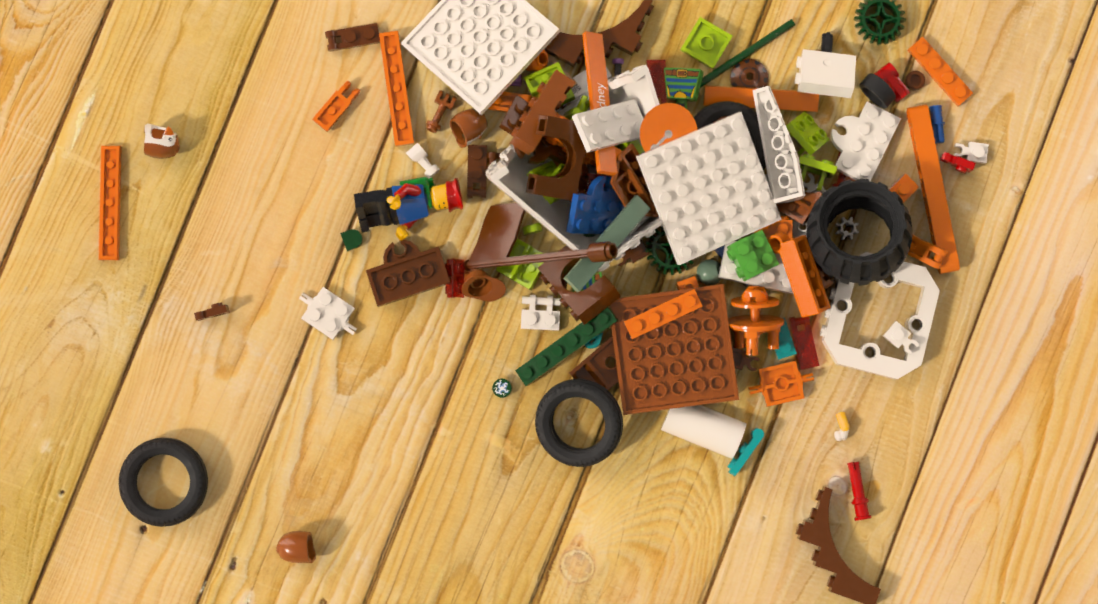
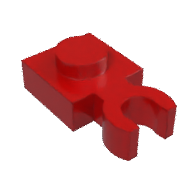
M947 152L942 153L940 161L951 164V166L956 167V171L964 174L973 171L976 164Z

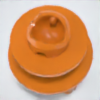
M749 286L742 296L731 299V305L739 308H750V315L728 318L729 328L734 331V348H746V355L752 354L754 356L759 354L758 338L766 332L768 334L767 348L779 349V332L781 326L784 325V319L772 315H760V308L779 305V299L768 296L765 287Z

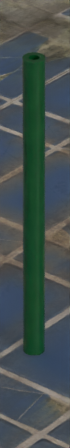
M790 19L704 76L700 88L795 26L794 21Z

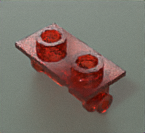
M447 259L445 267L448 276L451 277V284L445 285V294H447V298H464L461 289L464 283V260Z

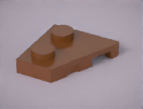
M817 191L816 193L805 192L803 199L788 203H776L779 212L804 226L814 204L821 198L823 193Z

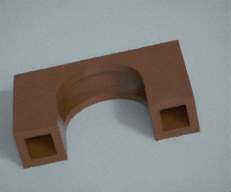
M539 115L536 134L553 137L561 141L567 152V160L564 168L557 175L548 177L529 173L525 193L572 201L573 193H579L578 185L583 171L582 163L586 155V149L574 121Z
M566 245L558 252L572 251V249ZM580 259L551 261L541 264L538 267L541 272L539 276L545 285L548 283L551 285L549 288L556 297L559 295L561 297L559 301L566 309L570 307L572 311L569 313L576 321L580 319L584 325L621 297L615 286L605 275L583 291L572 292L567 290V282L563 278Z

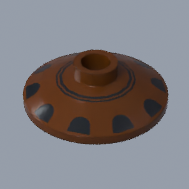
M744 59L733 67L730 74V82L732 87L762 88L767 86L768 73L764 65L759 61ZM749 73L752 74L753 79L748 80L746 75Z

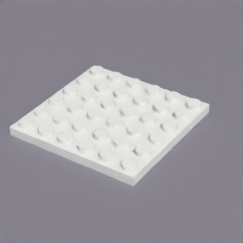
M441 0L401 42V45L482 115L560 33V30L526 0Z
M742 112L732 114L636 156L677 265L686 263L782 220L776 203H774L773 195Z

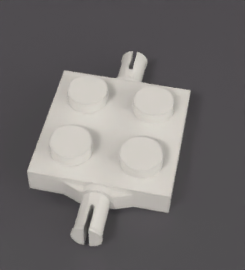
M324 287L313 299L304 292L301 294L302 296L299 299L308 304L307 310L301 318L332 340L343 329L354 335L357 328L348 323L349 317L355 310L354 307Z

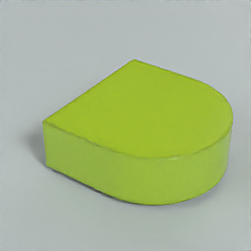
M535 223L524 226L522 228L523 234L526 236L541 232V224Z

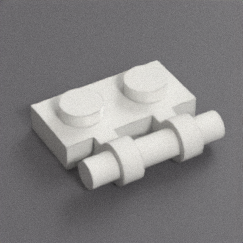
M530 295V297L522 296V304H530L529 310L522 309L521 329L559 331L560 311H552L553 305L560 306L559 300L561 298H553V296L536 297V295ZM535 304L547 305V311L535 310Z

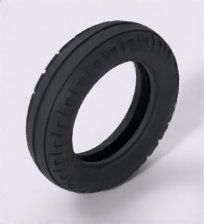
M723 101L713 103L695 115L694 119L697 129L712 124L720 117L742 112L764 171L766 163L757 113L754 110L737 102Z
M571 379L553 386L542 397L536 411L535 427L541 445L554 459L566 465L586 467L605 460L616 449L623 432V416L618 402L606 388L590 380ZM573 397L585 398L593 402L601 410L605 420V431L602 439L594 446L588 448H575L563 442L557 435L553 423L554 412L559 403Z
M155 438L138 445L124 460L119 474V492L128 511L140 521L159 527L173 526L189 519L202 505L208 488L207 470L200 455L188 444L173 438ZM157 455H170L177 458L184 464L189 473L190 486L188 493L180 504L171 509H157L150 506L142 499L138 491L137 477L141 467L147 460Z

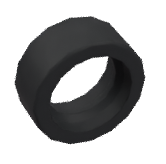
M868 74L859 84L862 92L874 104L883 109L887 108L896 99L892 88L875 74Z

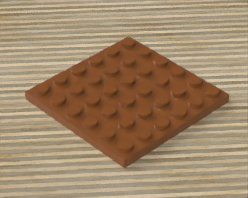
M723 284L618 298L609 305L619 320L611 326L623 415L739 400ZM695 289L703 307L634 339L631 338L624 321Z

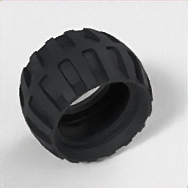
M861 178L860 181H852L851 179L842 181L839 186H832L823 193L810 212L806 235L816 264L821 266L825 274L831 278L834 276L840 279L841 283L849 285V282L858 283L861 286L868 285L872 281H882L901 266L911 247L913 229L908 208L904 206L903 200L896 192L889 191L888 186L881 182L877 184L870 182L869 179ZM864 209L874 212L884 220L890 230L891 239L883 249L875 254L854 256L840 250L832 242L828 232L829 224L837 215L847 210Z

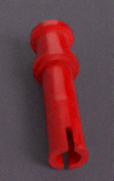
M859 461L847 463L854 497L851 503L855 509V521L872 518L868 511L867 503L869 500L867 497L865 498Z

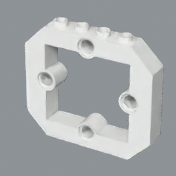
M865 252L860 256H868L873 253ZM903 261L901 266L890 274L892 276L891 283H886L884 280L878 282L880 287L883 288L893 287L898 282L921 288L915 315L909 317L905 322V329L911 333L909 339L916 340L919 346L916 347L914 344H909V350L913 353L907 354L905 352L904 361L880 355V348L875 343L863 344L860 349L839 344L846 314L852 309L850 298L854 283L844 284L840 282V279L834 277L836 285L835 288H831L829 299H832L831 308L825 311L824 317L827 318L826 325L821 327L820 336H822V343L835 364L891 379H899L922 365L940 292L926 267ZM838 301H843L846 304L844 311H840L837 308ZM913 320L919 321L920 328L918 330L912 328ZM867 347L872 348L874 351V355L871 358L865 355Z

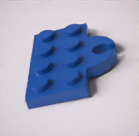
M598 176L590 184L587 194L573 193L566 232L572 234H602L625 208L610 184L611 177Z

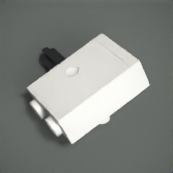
M830 32L823 33L821 51L803 49L801 57H797L796 68H799V73L796 72L795 84H798L797 92L851 98L855 84L856 56L832 53L833 34H830Z

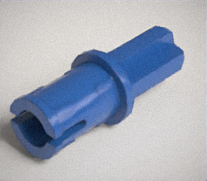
M933 105L929 107L935 144H940L945 141L943 129L945 122H943L942 105Z

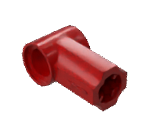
M887 63L874 73L892 88L896 95L894 100L896 103L910 93L898 77L899 74L891 63Z

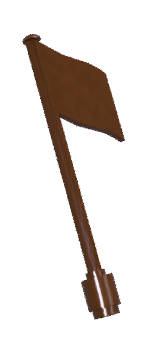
M517 203L492 205L483 221L470 259L464 262V268L466 271H470L471 269L589 258L593 263L612 261L617 257L618 249L615 243L605 241L591 243L588 249L509 257L517 240L526 211Z

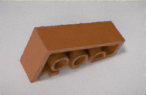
M557 69L545 83L542 81L536 90L538 92L537 97L533 96L527 105L530 109L528 112L525 110L519 119L521 121L520 126L516 125L510 135L513 138L510 144L525 154L530 155L543 137L536 134L539 115L555 117L556 111L565 101L566 94L574 86L575 81Z

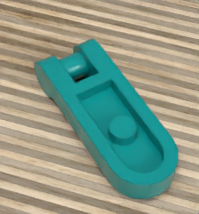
M755 428L751 431L752 438L750 441L742 444L738 450L740 455L737 459L733 458L728 464V473L734 477L737 475L764 437L762 429Z

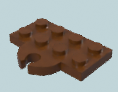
M516 96L499 128L511 134L516 125L520 126L521 121L519 119L525 110L528 112L530 109L527 106L529 102ZM542 137L532 152L533 157L528 160L527 164L538 165L545 162L548 157L559 164H566L567 153L559 145H551L546 141L545 137ZM514 146L516 154L522 159L525 153Z
M402 240L400 243L405 247V251L403 254L397 255L394 251L396 246L392 242L385 250L383 256L384 264L366 270L377 307L451 284L439 246L420 252L414 243Z

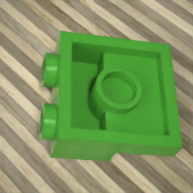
M763 230L727 246V255L731 261H734L737 267L735 271L743 281L749 280L779 265Z

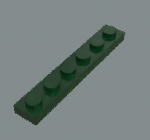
M608 306L587 324L580 323L515 371L524 385L529 386L619 320Z

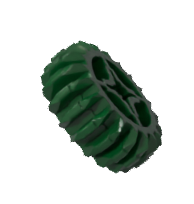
M864 0V3L860 2L858 5L860 9L855 10V13L859 16L854 17V21L859 23L855 24L854 27L861 28L858 35L864 33V41L869 37L871 38L870 44H873L876 40L877 45H880L883 40L886 45L889 43V39L893 42L896 39L895 36L899 37L901 35L899 30H903L905 27L901 23H904L906 18L900 17L905 14V11L898 10L902 5L898 4L896 6L895 2L897 0ZM877 5L875 14L865 16L867 9ZM884 7H886L887 9H889V10L891 11V13L893 14V16H892V15H888V14L885 12ZM878 16H881L883 18L881 24L878 22V20L876 21V18ZM894 23L891 31L882 34L884 25ZM867 24H872L875 28V32L870 30Z
M663 226L661 227L662 232L655 229L657 236L652 235L649 237L653 242H646V245L651 246V248H647L645 252L652 253V255L647 257V260L654 259L650 265L653 267L657 263L659 266L656 271L659 272L662 267L664 268V275L667 274L668 269H670L671 275H674V269H677L679 274L682 273L681 267L688 270L689 268L686 263L670 265L674 256L672 253L670 258H668L669 253L666 247H670V244L657 243L662 236L666 235ZM655 248L665 253V263L658 258ZM690 260L687 263L692 265L694 262Z

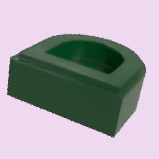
M351 229L340 233L347 252L361 246L363 237L359 231Z

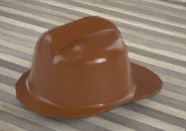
M484 270L466 272L465 282L461 288L465 296L489 302L500 299L506 291L505 284L501 280L490 277Z

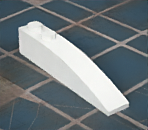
M770 86L753 90L768 180L774 203H788L803 199L805 197L799 157Z

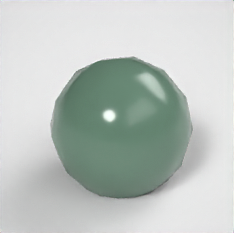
M712 259L702 261L696 271L698 280L707 286L719 283L721 278H718L721 267L720 263Z

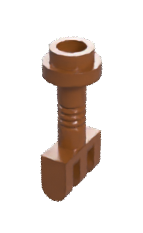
M439 90L435 99V103L439 104L437 112L432 121L428 120L426 123V129L432 133L440 131L441 126L439 122L445 109L452 110L457 101V97L453 96L451 102H448L450 98L448 93H446L444 99H441L444 92L442 90Z

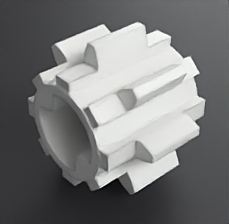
M842 217L841 223L835 224L839 228L835 234H841V240H844L846 237L852 240L853 234L859 233L856 229L859 223L854 224L852 222L853 217H850L848 221ZM844 224L851 227V233L843 230Z

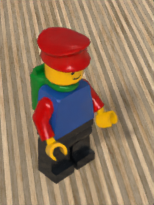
M420 177L400 181V186H392L386 188V190L354 194L355 208L362 233L370 231V227L402 224L396 230V236L402 241L409 235L406 230H409L419 219L429 215L428 205L429 209H432L434 206L436 210L449 209V212L455 209L462 210L463 200L458 178H455L453 181H446V184L436 185L433 182V178Z

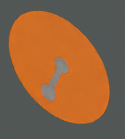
M675 103L657 105L646 114L640 127L641 145L644 151L647 152L698 130L697 124L692 114L681 105Z

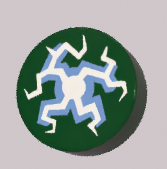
M501 378L493 383L492 390L497 397L504 398L511 393L512 387L508 380Z

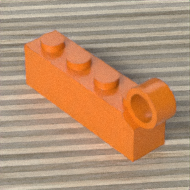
M779 232L770 236L768 242L773 252L781 256L802 318L830 309L831 307L806 235L789 239L786 233Z

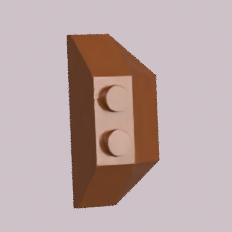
M631 143L617 156L618 173L611 177L610 184L624 207L634 196L638 195L651 208L645 216L659 217L636 158L639 153L633 143Z

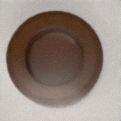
M912 71L906 76L905 84L910 90H919L925 84V76L920 71Z

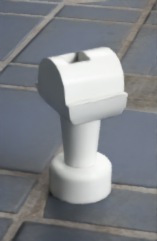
M418 143L406 152L412 161L418 162L426 170L424 174L427 178H432L440 170L436 164L431 165L426 158L428 154Z

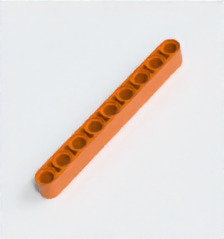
M927 104L907 108V119L932 244L947 251L946 256L940 262L942 264L938 272L939 274L959 271V259Z

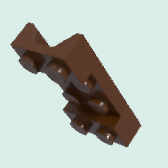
M613 336L569 372V374L574 379H585L598 383L607 390L619 381L617 366L608 368L605 364V360L608 357L615 358Z

